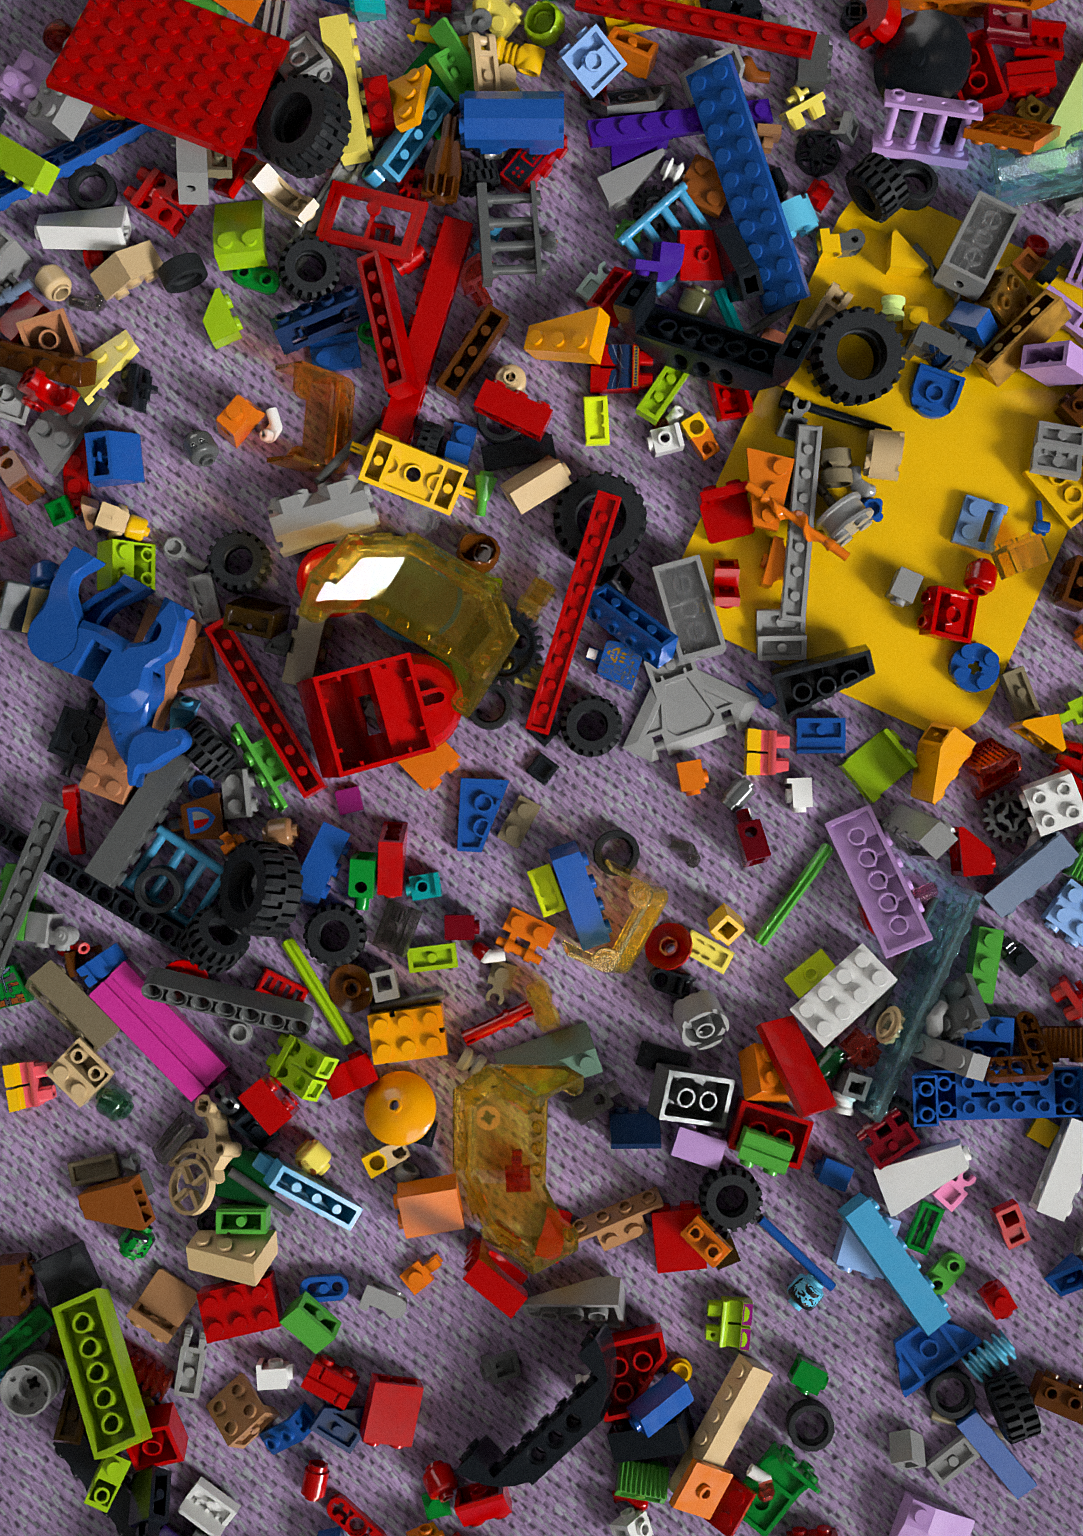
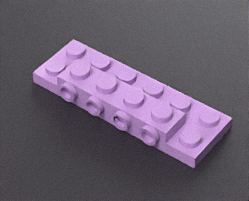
M870 804L824 823L885 958H890L933 940L921 912H924L923 905L919 898L914 899L911 890L914 889L908 875L903 876L900 869L903 867L902 861L898 853L893 854L890 848L893 845L887 831L883 833Z

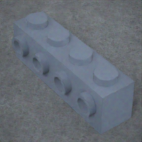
M1055 831L1041 837L976 891L1000 918L1012 914L1016 910V906L1021 902L1032 898L1036 890L1042 885L1052 882L1058 872L1070 867L1079 854L1062 833Z

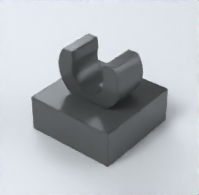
M844 111L842 118H834V123L839 126V129L831 130L830 134L835 139H841L844 145L854 146L861 123L853 111Z

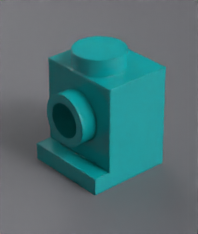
M439 872L409 876V882H405L407 897L412 896L413 901L443 896ZM421 882L427 884V890L424 892L418 888Z

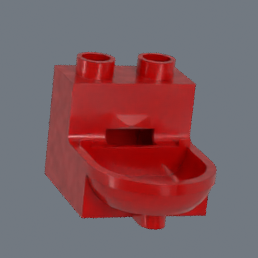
M408 652L296 682L322 778H341L436 751V747L443 744L454 733L462 714V693L454 674L441 661L421 653ZM370 694L380 733L368 735L366 718L358 698Z

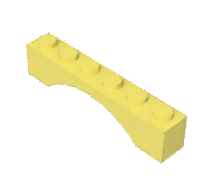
M347 13L319 18L321 37L326 53L344 71L348 81L349 96L347 104L351 113V120L349 122L352 128L351 133L348 134L350 139L348 146H345L343 149L342 163L344 166L372 161L371 151H375L372 135L368 136L367 131L368 128H371L369 114L364 111V106H367L365 91L361 90L360 83H363L362 79L364 78L362 68L357 66V61H360L361 57L358 45H354V38H357L355 23H350Z

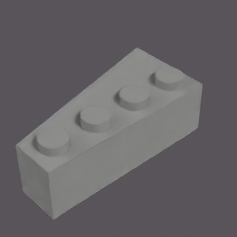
M902 804L880 823L913 859L937 860L958 840L953 834L955 829L948 822H941L936 818Z

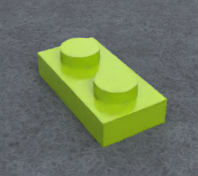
M456 942L406 949L409 973L459 967Z

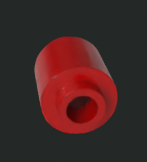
M418 243L411 263L392 259L391 262L402 277L405 274H411L425 264L427 261L424 257L428 254L423 246Z
M312 1459L305 1467L301 1494L308 1501L315 1502L325 1496L330 1471L328 1463L323 1460Z

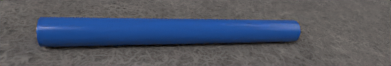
M765 1216L757 1222L829 1291L835 1288L836 1283Z

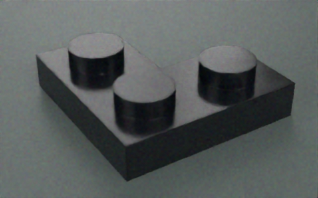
M641 1040L635 1065L653 1070L656 1069L657 1063L686 1067L689 1053Z

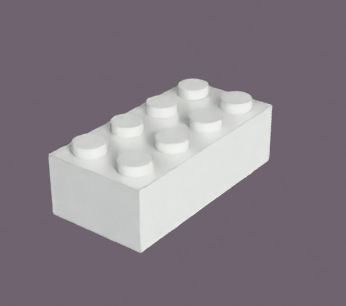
M862 943L789 1010L814 1039L825 1048L897 982V979Z

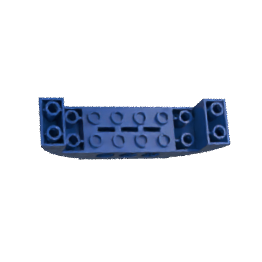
M1012 1064V1069L1015 1073L1023 1074L1020 1066ZM1053 1064V1072L1043 1081L990 1083L985 1079L979 1081L941 1067L918 1071L912 1075L913 1127L939 1126V1121L1083 1118V1066Z

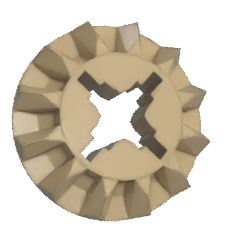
M896 1006L888 1007L880 1015L876 1024V1038L885 1045L893 1044L895 1039L900 1037L901 1030L904 1029L902 1027L906 1020L903 1017L904 1011Z

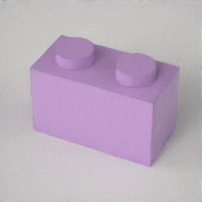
M678 1123L669 1149L670 1154L718 1170L727 1144L726 1139L722 1137L723 1133L710 1128L705 1132L698 1129L699 1125Z

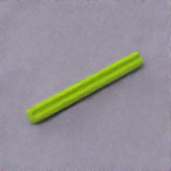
M292 937L283 941L281 946L342 1045H348L354 1041L355 1037L298 944Z

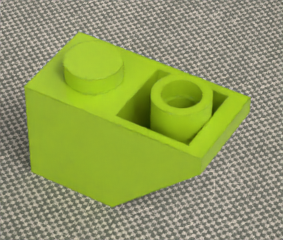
M220 288L214 290L202 320L216 349L243 338L240 330L244 329L238 315L234 317L230 309L234 305L228 293L224 295Z
M118 1453L103 1458L93 1476L83 1503L107 1513L132 1463L131 1460Z

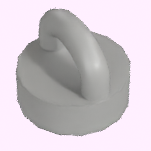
M405 1160L397 1164L394 1169L397 1183L417 1180L420 1173L413 1163Z

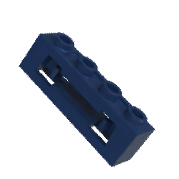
M357 283L355 285H347L342 290L333 294H326L311 303H303L289 312H281L270 319V322L284 355H287L369 321V315L363 289L360 283ZM357 314L360 315V316H358V317H355V318H353V319H351V320H348V321L344 322V320L347 319V318L353 317V316H355V315H357ZM306 335L308 336L307 338L297 341L295 343L292 342Z

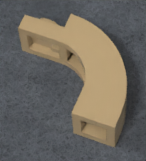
M257 160L243 177L247 184L263 200L299 227L305 224V222L310 221L320 206L314 198L305 196L288 185L266 162Z

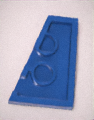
M461 778L457 851L482 852L510 780Z

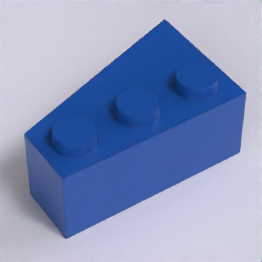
M323 822L300 871L304 882L302 883L303 897H300V903L317 910L321 899H326L331 889V886L328 884L332 877H337L342 866L338 862L342 855L347 856L352 845L349 842L350 833Z

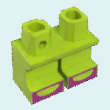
M721 1296V1300H707V1316L719 1317L718 1324H705V1339L718 1342L719 1347L730 1346L737 1347L742 1351H749L750 1326L753 1313L751 1297Z

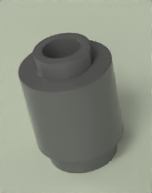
M736 777L722 793L723 797L719 801L735 813L738 809L741 810L755 794L753 790L755 785L746 777L742 779Z

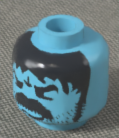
M801 1273L787 1288V1293L791 1297L788 1302L798 1311L802 1308L806 1311H812L824 1297L822 1291L824 1286L812 1274L808 1273L805 1275Z

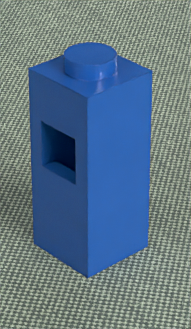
M672 1370L626 1408L631 1417L629 1423L637 1433L641 1431L647 1438H650L691 1404L694 1398L687 1382Z

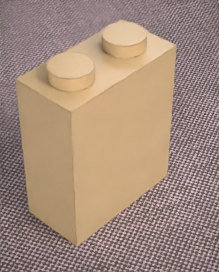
M547 455L500 484V487L511 506L522 515L571 485L572 483L569 479L571 472L564 462L561 463L558 458L554 459Z

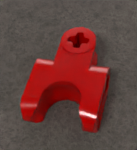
M37 366L28 369L23 374L17 389L26 394L21 399L25 406L39 413L51 409L62 416L73 411L81 393L71 387H62L52 382L45 376L46 372Z

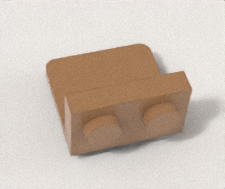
M160 1268L126 1317L130 1319L131 1324L135 1327L144 1328L150 1332L152 1338L156 1341L168 1344L197 1301L196 1294L198 1291L166 1269Z

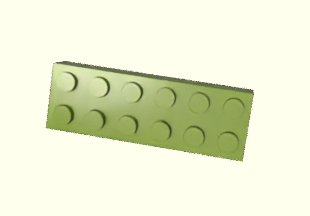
M97 1288L51 1308L94 1460L107 1458L152 1438L151 1428L109 1289Z

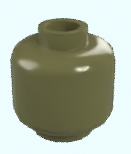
M694 284L691 287L684 288L677 304L678 311L705 319L712 304V297L709 295L710 291Z

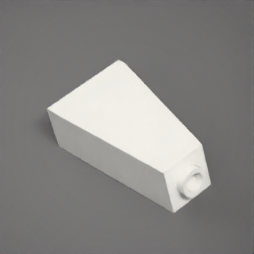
M126 205L39 215L37 224L34 225L36 239L41 241L43 249L119 251L128 248L132 231Z
M961 1138L903 1154L881 1170L874 1165L873 1170L890 1216H896L968 1170L969 1160L972 1159L968 1145H963Z

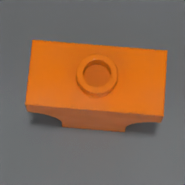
M774 536L770 541L768 553H763L760 568H764L759 587L769 589L773 582L783 580L786 548L783 542L784 538Z

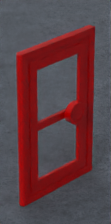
M333 180L315 236H318L322 242L325 239L330 244L367 253L379 250L387 258L411 263L429 204ZM342 196L368 203L366 209L370 218L364 237L332 230ZM381 206L411 213L401 246L369 239L375 217L381 213Z

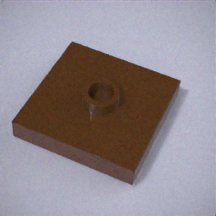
M208 635L195 639L192 654L189 655L190 659L186 669H184V675L180 685L177 687V692L219 684L214 646Z

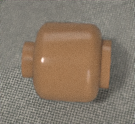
M289 817L268 820L266 826L262 828L263 841L282 843L293 848L296 844V839L300 838L299 826L297 823L294 824Z

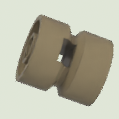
M836 447L820 451L819 464L820 467L824 468L820 473L822 486L826 488H841L853 484L852 469L848 468L852 463L850 448Z

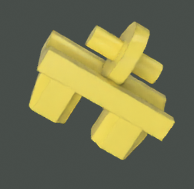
M797 85L791 87V96L786 98L785 101L788 106L793 103L796 106L778 115L782 122L786 121L793 132L806 125L801 114L804 110L807 109L812 121L826 114L822 100L826 98L823 91L805 100L804 97L810 94L807 87L802 90Z

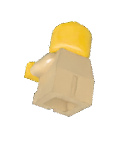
M102 502L94 523V527L109 531L107 539H117L124 533V536L127 538L142 541L144 536L148 537L151 529L148 527L147 519L135 514L130 515L128 507L120 503L117 507Z

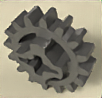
M1002 790L1001 797L998 793H993V801L985 800L988 808L981 809V812L986 814V817L980 819L981 822H987L984 831L991 830L990 837L996 838L999 836V842H1005L1008 839L1009 843H1015V836L1019 840L1025 839L1023 832H1032L1028 827L1029 822L1027 819L1031 817L1028 808L1023 809L1019 796L1017 797V791L1013 790L1009 794L1007 790ZM1014 802L1019 805L1021 810L1017 809L1014 806ZM999 804V809L993 814L995 807ZM1012 813V818L1009 820L1004 818V815ZM1021 819H1023L1020 827L1018 828L1017 825L1019 824ZM995 823L1000 824L1003 827V831L998 829Z

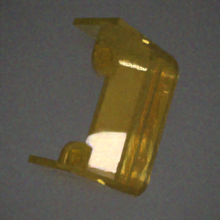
M606 859L605 864L611 872L632 882L627 895L635 907L613 949L601 947L593 955L564 940L561 945L567 956L596 970L606 973L625 974L632 969L668 901V893L662 885Z

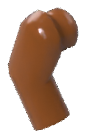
M743 56L742 59L745 64L743 76L746 81L769 84L771 71L758 70L751 56Z

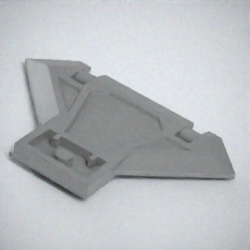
M673 658L656 669L649 662L644 661L643 665L651 687L622 748L653 762L659 760L657 753L666 749L670 756L728 735L726 727L735 725L736 730L740 731L746 728L759 698L698 670L695 662L676 666ZM729 710L731 716L722 718L721 712ZM661 734L663 740L654 743L652 737Z

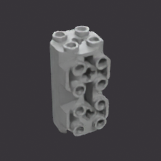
M347 475L342 477L341 481L337 483L324 482L317 486L318 491L315 493H309L308 489H301L295 491L293 496L287 498L277 496L270 499L271 505L267 507V511L269 512L268 516L276 542H280L281 548H279L281 555L288 557L325 544H331L377 530L376 525L380 524L375 505L370 506L369 502H373L368 483H363L361 480L356 479L355 475Z

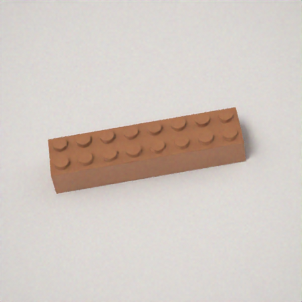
M148 603L134 639L135 643L143 641L147 631L156 619L160 607ZM191 618L187 621L179 655L165 664L164 701L159 705L152 728L163 731L170 708L175 699L177 687L183 678L184 669H186L189 662V655L192 654L194 649V641L198 637L203 625ZM105 716L78 788L119 804L128 805L139 787L128 784L127 765L115 748Z

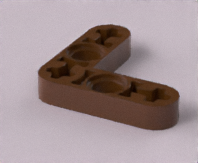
M1021 1011L1015 1017L1014 1033L1022 1056L991 1057L984 1077L990 1083L1043 1081L1053 1072V1063L1037 1018L1028 1011ZM1027 1041L1036 1043L1038 1050L1030 1049ZM1016 1064L1020 1066L1023 1074L1015 1073L1011 1065Z

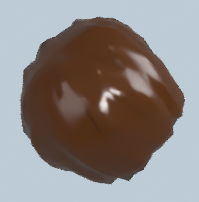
M466 532L458 541L456 550L459 565L472 575H484L486 572H490L495 567L501 554L499 544L495 538L485 533Z

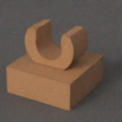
M758 123L756 130L762 143L764 154H771L773 143H779L782 125Z

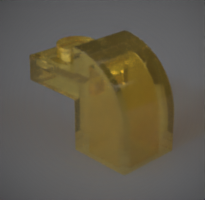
M535 576L527 591L519 597L518 605L515 609L521 614L524 612L527 618H532L536 622L551 602L558 588L540 576Z

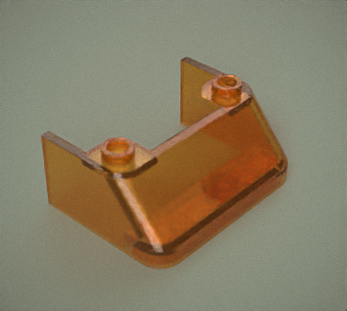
M305 361L276 365V371L294 377L293 390L298 398L306 401L302 447H291L287 451V455L267 457V463L294 471L320 473L351 440L355 399L354 383L348 377ZM349 457L333 474L344 473L347 470Z

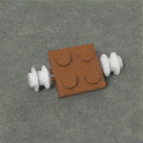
M695 154L687 172H684V162L676 165L674 164L673 157L670 162L666 160L660 172L663 175L662 181L670 178L672 179V186L679 183L680 180L685 182L688 187L686 191L698 209L718 219L725 204L728 202L715 163L699 154Z

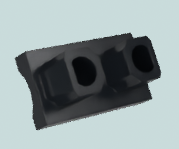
M131 363L130 369L121 371L122 383L128 385V391L119 394V405L130 408L138 413H146L147 402L150 401L151 394L158 393V387L152 385L153 377L150 376V370L140 367L137 363Z

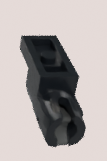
M221 1081L218 1086L210 1091V1100L228 1117L231 1127L262 1150L280 1135L279 1130L269 1136L238 1099L242 1092L229 1081Z

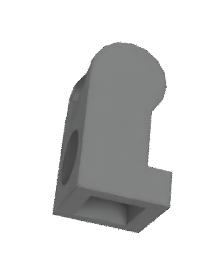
M369 1279L358 1308L367 1311L369 1306H373L385 1311L389 1317L397 1319L406 1312L408 1301L402 1292Z

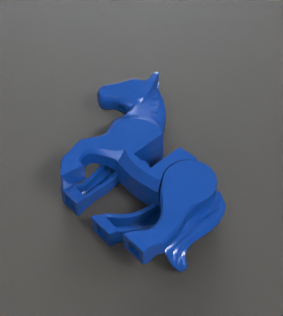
M73 546L67 558L56 571H53L55 577L50 585L49 595L30 625L28 645L32 654L39 660L94 682L92 687L105 701V714L110 736L117 752L127 765L128 784L130 786L142 787L145 774L161 769L171 760L186 752L192 744V737L184 728L179 727L168 731H161L152 728L156 711L164 701L165 664L179 655L187 621L195 613L164 597L156 619L147 631L143 641L135 643L129 638L108 629L110 621L118 612L132 603L146 599L156 591L124 574L115 585L94 595L81 605L78 594L83 578L98 571L106 563Z

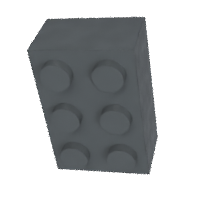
M657 1063L646 1111L659 1120L725 1128L735 1079L722 1072Z

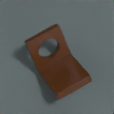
M92 946L88 953L95 952L99 954L103 951L102 946ZM77 951L64 953L65 968L70 978L79 975L76 969L85 963V956L88 953L80 954Z

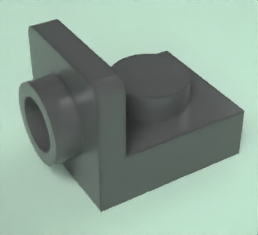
M514 1349L493 1356L486 1354L480 1356L482 1363L479 1366L480 1373L483 1379L494 1385L521 1375L517 1352Z

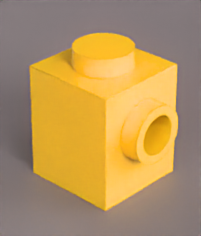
M725 903L720 905L707 918L710 934L715 939L724 942L727 946L745 930L742 917Z

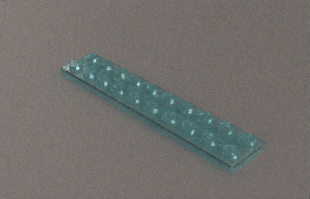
M950 883L929 930L933 940L922 945L895 1005L904 1011L903 1017L906 1019L902 1026L904 1029L901 1030L900 1037L896 1038L893 1044L885 1045L880 1042L878 1043L864 1074L873 1078L865 1102L858 1099L853 1102V1108L874 1121L881 1123L883 1116L888 1111V1105L893 1094L898 1089L903 1072L908 1067L911 1054L918 1045L920 1034L926 1025V1017L939 998L943 983L948 978L952 963L959 954L961 943L970 929V923L975 912L980 907L983 894Z

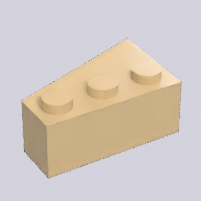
M198 1230L186 1246L189 1270L256 1287L278 1253L276 1230H269L267 1234H230V1232L227 1234H216V1230Z

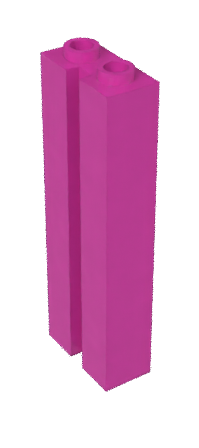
M130 959L125 960L88 996L190 1102L200 1095H207L211 1091L208 1086L215 1080L219 1083L229 1074L226 1069L231 1065L230 1062L176 1006L145 998L141 993V988L146 975Z

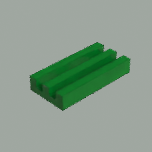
M923 1199L920 1200L904 1239L909 1249L927 1256L945 1212L944 1208L926 1202ZM926 1207L928 1209L919 1228L915 1241L912 1244L911 1241L913 1239L915 1231L918 1227V1224ZM936 1211L937 1213L935 1215L929 1233L926 1237L923 1247L921 1248L919 1247V1244L922 1239V1236L926 1230L932 1212Z

